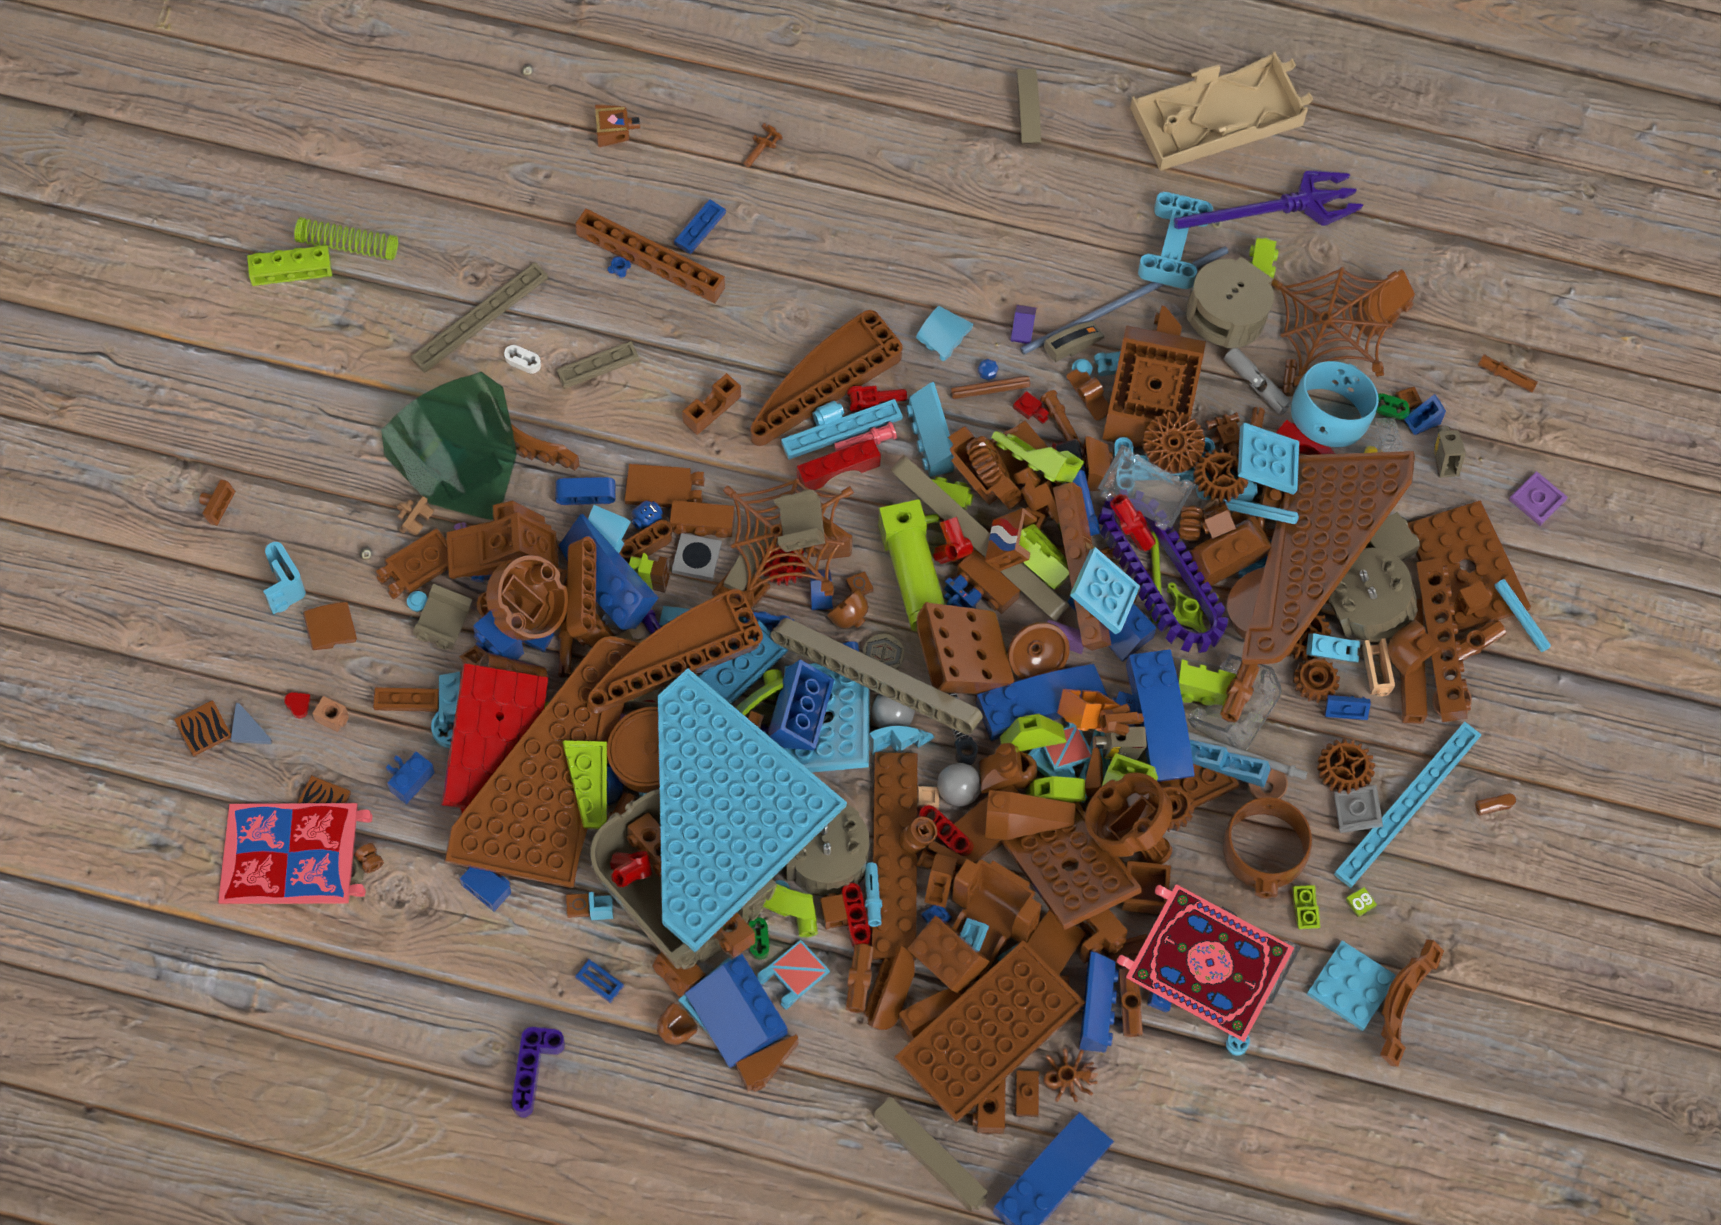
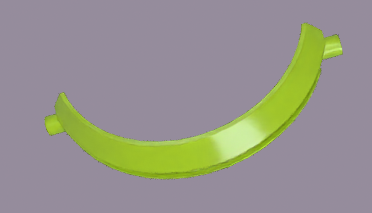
M769 670L763 673L765 686L752 693L736 709L746 716L749 711L765 699H776V696H779L780 689L783 688L782 671ZM777 884L770 900L766 899L763 907L782 916L796 917L799 937L808 938L816 936L818 934V927L812 895L797 892Z

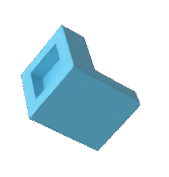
M589 892L591 920L613 919L612 895L594 897V893Z

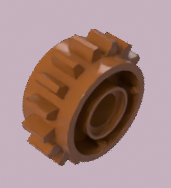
M1314 657L1312 660L1306 658L1305 664L1300 662L1298 669L1295 670L1294 675L1296 677L1293 679V683L1297 684L1295 690L1300 691V696L1306 697L1309 702L1315 700L1316 703H1319L1322 699L1326 702L1327 696H1334L1335 690L1339 688L1340 676H1336L1338 669H1334L1333 663H1328L1326 658L1318 659ZM1317 677L1321 682H1315L1312 678Z
M1173 784L1170 787L1162 785V788L1171 800L1172 806L1176 809L1172 812V819L1167 832H1170L1171 829L1179 831L1180 826L1185 828L1187 821L1192 820L1193 816L1191 814L1195 809L1191 806L1193 799L1188 798L1189 792L1182 791V787L1176 788Z

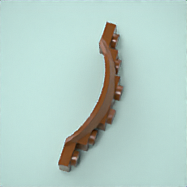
M483 391L476 396L478 408L488 415L489 425L499 432L501 443L506 447L515 449L522 458L527 457L533 461L537 456L542 462H548L552 466L559 461L563 467L571 468L574 471L580 466L579 456L570 451L566 446L542 441L522 432L503 415L496 399Z
M1426 939L1420 957H1412L1409 964L1397 974L1388 989L1381 1013L1385 1020L1381 1036L1386 1041L1380 1056L1390 1066H1399L1406 1049L1401 1043V1026L1407 1005L1416 988L1432 969L1437 970L1444 950L1434 940Z

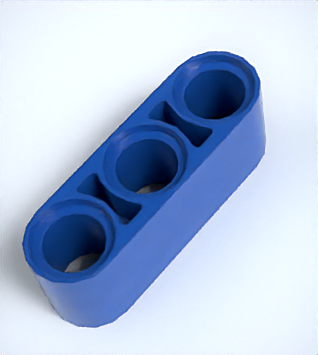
M562 478L555 482V501L561 505L611 504L616 500V481L613 478Z

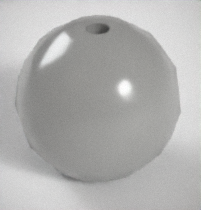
M882 694L876 696L871 707L872 720L878 728L889 726L909 727L915 710Z
M952 763L941 771L938 777L937 789L941 798L947 804L955 807L967 806L978 798L981 792V779L978 772L971 765Z

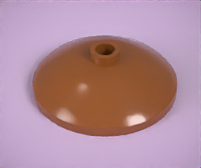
M1032 623L1021 629L1012 639L1008 649L1010 667L1023 680L1062 670L1069 657V641L1065 633L1052 623Z

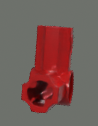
M957 516L940 522L947 543L935 547L933 553L934 560L944 564L972 554V543L968 538L964 537Z
M639 851L632 854L617 852L612 855L610 867L614 871L611 874V878L617 887L623 888L636 879H644L652 875L648 852Z

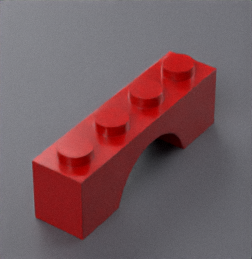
M1288 420L1275 432L1299 441V453L1306 455L1336 454L1329 446L1321 445L1309 439L1298 429L1295 423H1291Z
M872 438L797 465V478L807 488L817 490L824 487L830 479L841 473L853 470L863 473L880 467L881 454Z

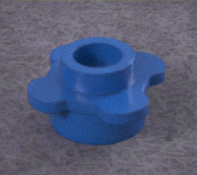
M614 257L611 266L608 267V272L624 278L626 271L631 268V263L623 257Z

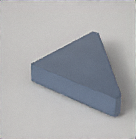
M236 703L231 741L234 743L272 745L271 738L240 703Z

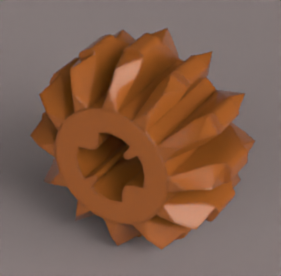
M1191 505L1183 506L1179 525L1180 539L1188 541L1199 539L1202 521L1201 508Z

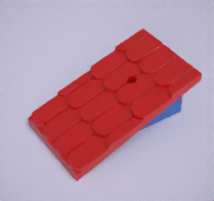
M466 663L463 665L441 805L463 809L468 807L544 710L548 677Z

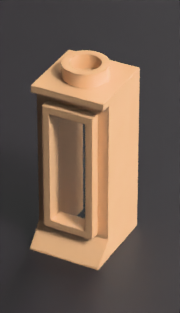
M1386 638L1381 639L1379 645H1370V641L1365 640L1361 650L1364 655L1371 691L1370 695L1387 696L1392 692L1395 683ZM1373 655H1379L1384 684L1377 683Z

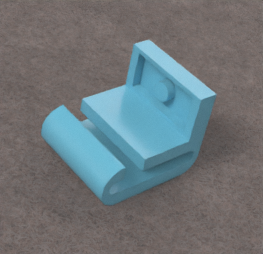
M272 542L265 549L272 573H275L278 581L275 585L263 590L268 606L273 614L285 611L290 605L303 599L306 594L300 573L280 542ZM279 563L283 565L292 580L288 579Z

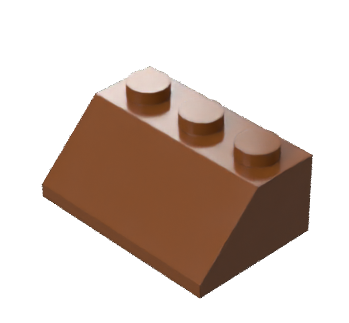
M1402 269L1397 272L1400 277L1392 283L1388 282L1381 295L1380 306L1382 314L1387 322L1392 324L1398 320L1403 311L1408 312L1414 305L1415 293ZM1381 288L1373 292L1370 301L1371 314L1377 322H1383L1377 308L1378 294ZM1367 297L1362 301V314L1365 321H1372L1367 312ZM1358 310L1354 320H1361ZM1355 325V326L1360 330L1363 325ZM1373 326L1365 327L1363 333L1367 337L1369 336ZM1377 327L1372 337L1375 335L1379 336L1384 327Z

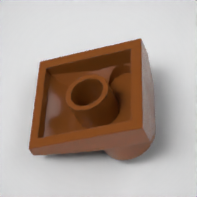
M1003 743L996 749L995 754L979 761L982 794L989 792V790L1000 789L1023 781L1021 753L1018 746L1015 747L1012 743Z

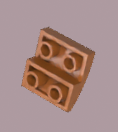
M348 602L323 605L303 612L312 650L333 649L335 644L356 642L357 636Z

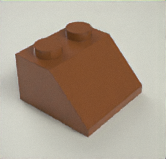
M1085 436L1082 459L1086 467L1089 492L1108 491L1111 489V484L1115 483V472L1110 467V464H1113V454L1109 452L1108 444L1090 436Z

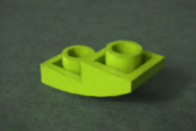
M1315 885L1293 886V902L1298 930L1320 928L1319 906H1317Z

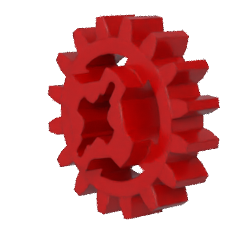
M779 549L772 552L769 558L776 554H782L787 552H785L783 549ZM778 557L772 561L771 565L770 561L767 562L763 569L765 570L780 564V561L782 563L803 562L799 557ZM796 565L782 566L768 571L764 576L770 575L771 577L782 573L794 572L802 573L806 572V567L797 566L793 570V567ZM784 576L770 580V582L777 580V585L784 582L788 586L789 581L795 584L796 577L801 579L803 576Z

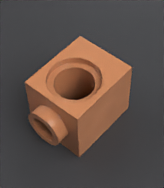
M325 696L322 697L312 713L315 722L336 732L339 731L340 727L346 725L349 718L346 706ZM332 712L337 713L335 717H327Z

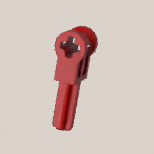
M853 386L847 390V395L851 401L849 408L852 412H859L893 399L896 402L906 401L908 397L906 389L877 391V386Z

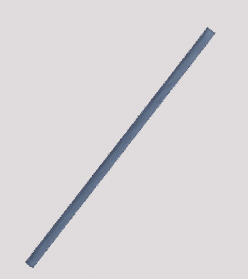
M1224 246L1191 264L1198 269L1228 254V248ZM1152 282L1021 347L1020 350L1025 355L1043 346L1045 340L1073 326L1093 321L1164 286V284Z

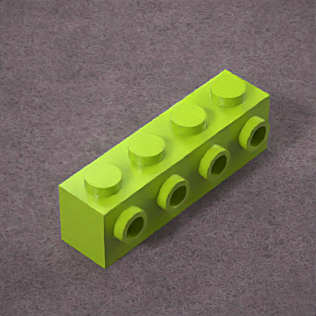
M328 245L247 255L249 277L252 286L333 276Z

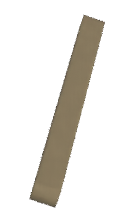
M903 455L890 471L944 520L957 516L964 537L968 538L972 546L986 557L990 533L912 461ZM1023 563L1000 571L1054 621H1057L1070 607Z
M783 618L770 634L776 644L963 734H971L983 718L981 711L976 707L789 618Z

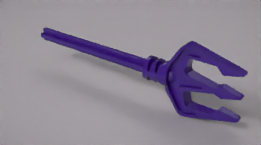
M1306 171L1296 193L1282 194L1281 198L1277 200L1174 218V227L1178 230L1282 210L1285 214L1296 212L1297 210L1304 211L1306 215L1318 224L1326 226L1362 209L1363 204L1348 203L1346 209L1326 211L1323 204L1337 198L1345 199L1355 194L1357 189L1317 190L1314 187V183L1331 180L1337 184L1349 179L1350 174Z

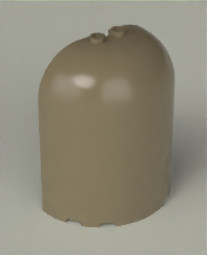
M660 789L643 795L636 801L632 800L625 807L626 812L622 815L616 812L609 817L608 821L598 830L593 839L591 863L601 884L675 968L689 969L698 960L703 963L723 950L718 939L715 936L711 937L694 952L662 924V877L655 873L652 865L651 876L644 879H636L623 888L617 887L611 878V874L614 871L610 867L613 854L617 852L628 854L639 852L637 847H632L627 840V826L647 813L660 825ZM773 879L765 884L737 912L746 923L749 920L754 921L764 910L762 906L766 899L770 900L777 886Z

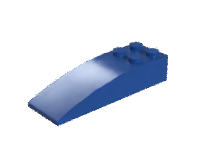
M580 514L560 542L559 547L568 562V546L571 543L584 537H590L594 540L596 544V602L620 629H636L659 597L584 514Z
M1171 649L1129 655L1126 662L1127 674L1136 712L1138 714L1142 713L1144 721L1139 724V727H1145L1147 744L1145 753L1148 765L1154 766L1158 775L1157 782L1194 777L1186 716Z
M1095 664L1034 676L1014 682L1008 686L977 694L976 706L983 715L982 721L990 740L1000 739V736L1018 717L1041 714L1053 721L1063 718L1057 713L1063 689L1080 690L1081 694L1082 690L1099 691L1108 697Z
M1079 1112L994 1206L993 1214L1006 1225H1043L1114 1141Z

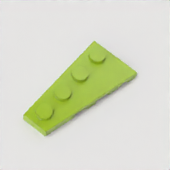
M563 741L583 828L600 829L607 822V742Z

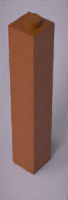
M1417 599L1416 606L1418 611L1414 620H1417L1423 626L1422 599ZM1425 661L1422 662L1420 668L1406 678L1400 672L1402 723L1424 724L1427 718Z

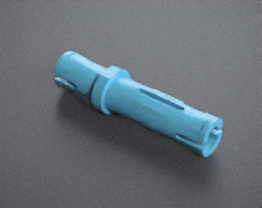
M867 863L865 870L867 897L865 908L868 911V923L874 927L881 925L880 908L882 907V900L879 896L877 864Z

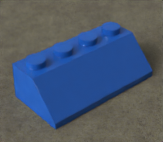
M1070 597L1067 603L1076 612L1074 599ZM1133 603L1121 632L1114 634L1109 629L1111 646L1108 647L1123 662L1129 655L1134 654L1154 638L1157 627Z
M801 659L786 668L783 688L780 689L767 735L783 748L815 750L835 679Z
M1091 952L1087 964L1084 993L1085 1005L1083 1006L1079 1050L1106 1053L1107 1046L1112 1045L1113 1033L1109 1032V1025L1114 1024L1115 1012L1111 1011V1004L1116 1003L1117 990H1113V983L1118 982L1119 969H1115V961L1096 952Z

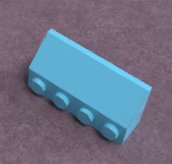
M932 382L911 395L909 405H906L908 416L913 419V434H917L919 439L917 440L919 453L922 452L924 456L922 458L923 468L928 470L930 477L954 472V464L951 461L954 456L950 452L953 443L948 438L950 433L935 383Z

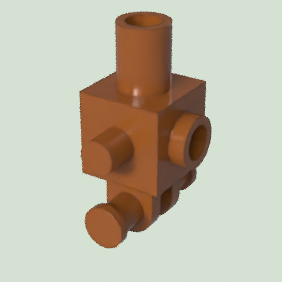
M1237 412L1232 415L1224 414L1222 418L1217 416L1214 417V420L1205 421L1207 431L1216 428L1215 437L1210 439L1215 445L1219 446L1220 450L1222 448L1224 452L1231 450L1233 456L1239 454L1240 429L1237 422L1240 419Z

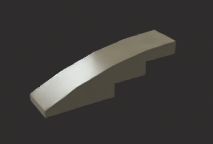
M1036 68L1017 69L1021 144L1041 143L1037 70Z

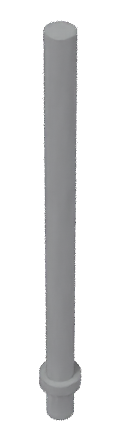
M1188 731L1189 740L1226 747L1230 753L1266 760L1269 762L1271 769L1286 773L1291 778L1294 776L1306 780L1308 772L1296 768L1295 765L1289 766Z

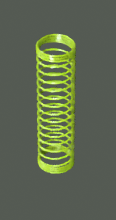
M298 218L294 231L295 241L298 243L306 241L307 244L312 243L314 246L320 245L319 241L324 227L323 221L319 224L317 242L314 244L313 239L317 231V220H314L312 224L311 241L308 242L307 238L310 233L311 219ZM327 222L325 225L323 237L324 243L322 244V246H326V241L330 230L329 222ZM335 223L331 227L328 248L330 246L332 249L337 247L339 251L342 249L345 252L349 250L351 253L356 251L357 254L362 252L363 255L368 253L370 257L373 255L376 258L381 256L382 259L386 258L389 261L394 260L396 256L398 237L390 234L388 236L385 256L382 257L386 239L385 233L381 237L380 253L376 256L379 232L375 235L374 252L370 255L369 250L373 241L372 231L369 233L367 252L364 254L363 248L367 238L366 229L362 234L361 250L357 252L361 236L360 228L355 236V249L351 251L355 233L354 227L350 230L349 247L347 250H345L344 246L348 237V226L344 228L342 247L340 249L338 244L341 239L342 226H338L335 247L332 246L336 232Z

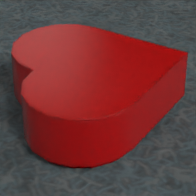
M291 692L285 696V705L291 710L295 718L302 719L308 714L311 701L310 694Z

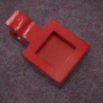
M1027 391L1013 404V409L1028 420L1033 416L1041 424H1044L1049 419L1047 417L1049 412L1042 408V402Z

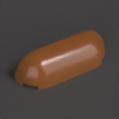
M903 946L895 948L896 952L892 958L884 959L865 1008L864 1015L868 1017L867 1024L878 1030H888L896 1024L914 977L915 963L913 957Z

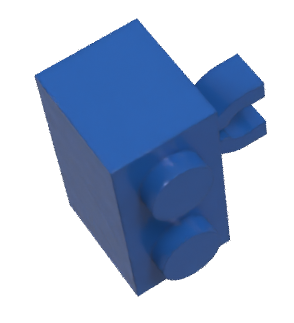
M415 752L405 764L396 755L394 761L399 764L400 769L397 767L393 768L389 764L386 766V770L394 774L388 781L390 792L406 805L435 774L433 764L418 752Z

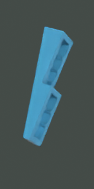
M1190 740L1193 764L1264 788L1271 771L1268 761L1230 753L1226 747Z

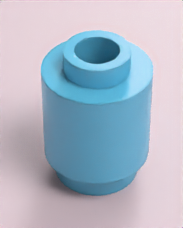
M836 401L822 405L812 412L817 426L826 425L840 419L844 414L842 405L836 403Z

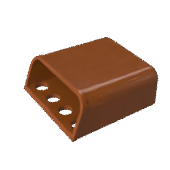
M925 602L917 615L916 624L932 687L945 693L980 694L1011 685L1014 682L995 612Z

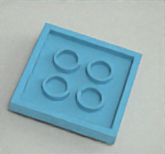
M1243 423L1240 426L1238 476L1294 495L1298 488L1299 441Z
M1094 547L1087 555L1070 596L1114 634H1117L1123 628L1140 585Z
M1341 941L1307 995L1364 1031L1386 997L1388 989L1397 975L1349 944Z

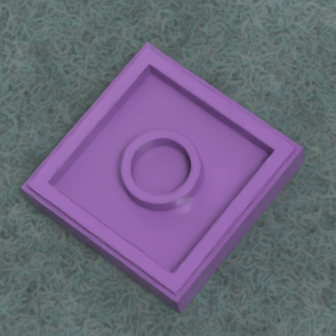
M1536 471L1510 496L1509 501L1541 526L1568 497Z

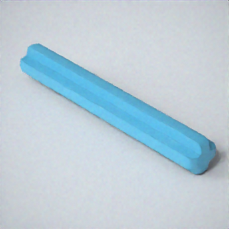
M1224 498L1228 509L1231 511L1296 524L1299 519L1298 513L1238 499L1235 500L1234 498L1227 502Z
M1502 579L1497 582L1495 588L1541 652L1549 649L1551 644L1506 580Z

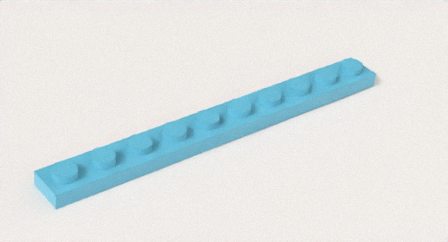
M1464 722L1382 817L1383 827L1373 828L1336 870L1334 876L1352 888L1479 740L1482 734Z

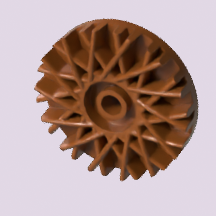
M1170 411L1167 414L1163 413L1160 417L1156 416L1155 420H1152L1149 426H1147L1143 437V450L1148 461L1156 469L1170 474L1183 473L1193 468L1198 463L1199 458L1202 457L1205 447V437L1203 436V429H1201L1200 424L1198 425L1195 419H1191L1190 415L1187 417L1183 412L1179 414L1177 411L1175 413H1170ZM1170 441H1175L1178 444L1173 446Z

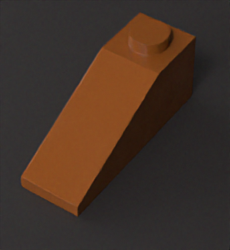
M797 1034L736 1062V1069L747 1092L751 1090L756 1092L766 1086L765 1084L770 1081L797 1047L799 1042Z

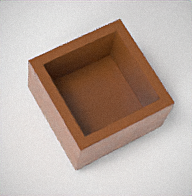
M1127 861L1126 868L1140 885L1142 893L1123 901L1122 911L1160 914L1167 899L1155 894V889L1158 885H1161L1169 890L1171 865Z

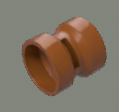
M368 843L355 852L357 860L362 862V868L367 874L378 870L384 864L382 857L377 855V849L373 843Z

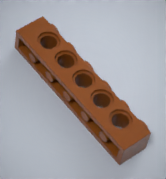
M1006 1078L977 1104V1112H973V1126H977V1133L1004 1134ZM990 1104L995 1108V1111L988 1113L984 1111L983 1106Z

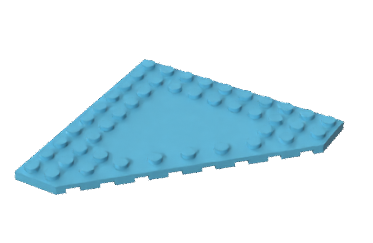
M686 669L658 695L662 924L696 952L847 806V802L691 670Z

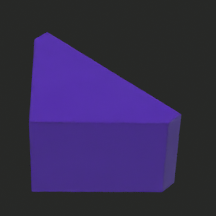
M1016 306L1011 336L1012 342L1031 343L1036 315L1035 307Z

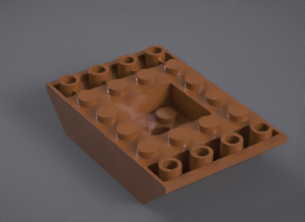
M1126 325L1102 440L1115 443L1117 439L1125 437L1131 440L1133 447L1143 448V437L1146 428L1152 420H1155L1156 416L1160 417L1163 413L1167 414L1169 411L1170 413L1177 411L1179 414L1183 412L1185 416H1191L1206 341ZM1154 380L1159 381L1161 388H1151L1150 382ZM1170 441L1173 446L1178 444L1175 441Z

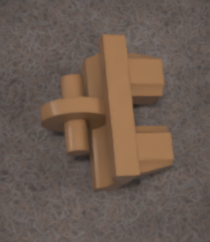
M422 496L414 509L411 508L414 504L411 500H408L406 504L400 502L397 505L400 511L397 517L403 519L405 515L408 516L399 529L400 532L404 534L407 531L415 536L418 535L424 525L415 520L416 516L419 515L427 521L434 512V509L426 503L427 498Z

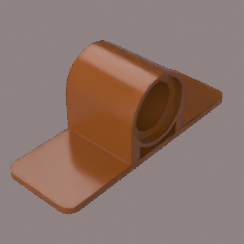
M1077 369L1067 374L1068 381L1093 418L1099 421L1107 416L1109 404L1103 396L1104 390L1098 379L1095 377L1091 379L1087 371L1082 373Z

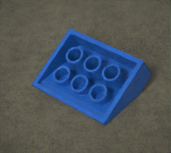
M743 954L720 966L685 993L729 1068L735 1066L736 1062L765 1049L787 1036L788 1028Z

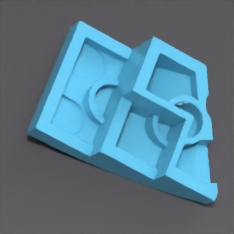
M938 306L927 318L917 333L916 338L925 344L930 351H937L940 354L939 358L945 361L951 356L953 349L961 344L963 337L971 331L973 323Z
M594 505L588 520L619 553L624 545L622 538L631 522L622 516Z
M884 727L869 733V751L872 755H875V752H880L891 745L896 752L905 749L913 743L919 748L935 737L932 733L912 727Z

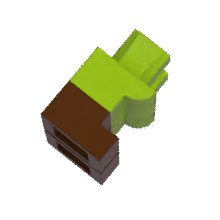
M643 553L642 558L631 556L629 565L652 590L665 593L671 575L668 558L659 556L657 562L648 560V556Z

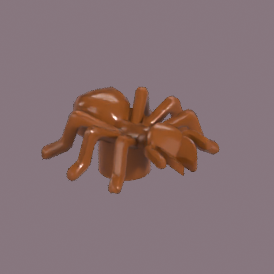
M1066 1048L1063 1049L1064 1066L1061 1068L1055 1064V1061L1049 1055L1046 1056V1059L1055 1070L1048 1071L1043 1078V1082L1051 1090L1061 1087L1055 1098L1056 1102L1060 1100L1066 1087L1070 1088V1095L1074 1102H1078L1073 1082L1081 1092L1093 1095L1091 1090L1082 1086L1079 1079L1085 1081L1088 1085L1098 1084V1081H1089L1098 1076V1073H1091L1097 1070V1068H1086L1094 1063H1086L1080 1071H1076L1084 1050H1080L1073 1067L1068 1064Z

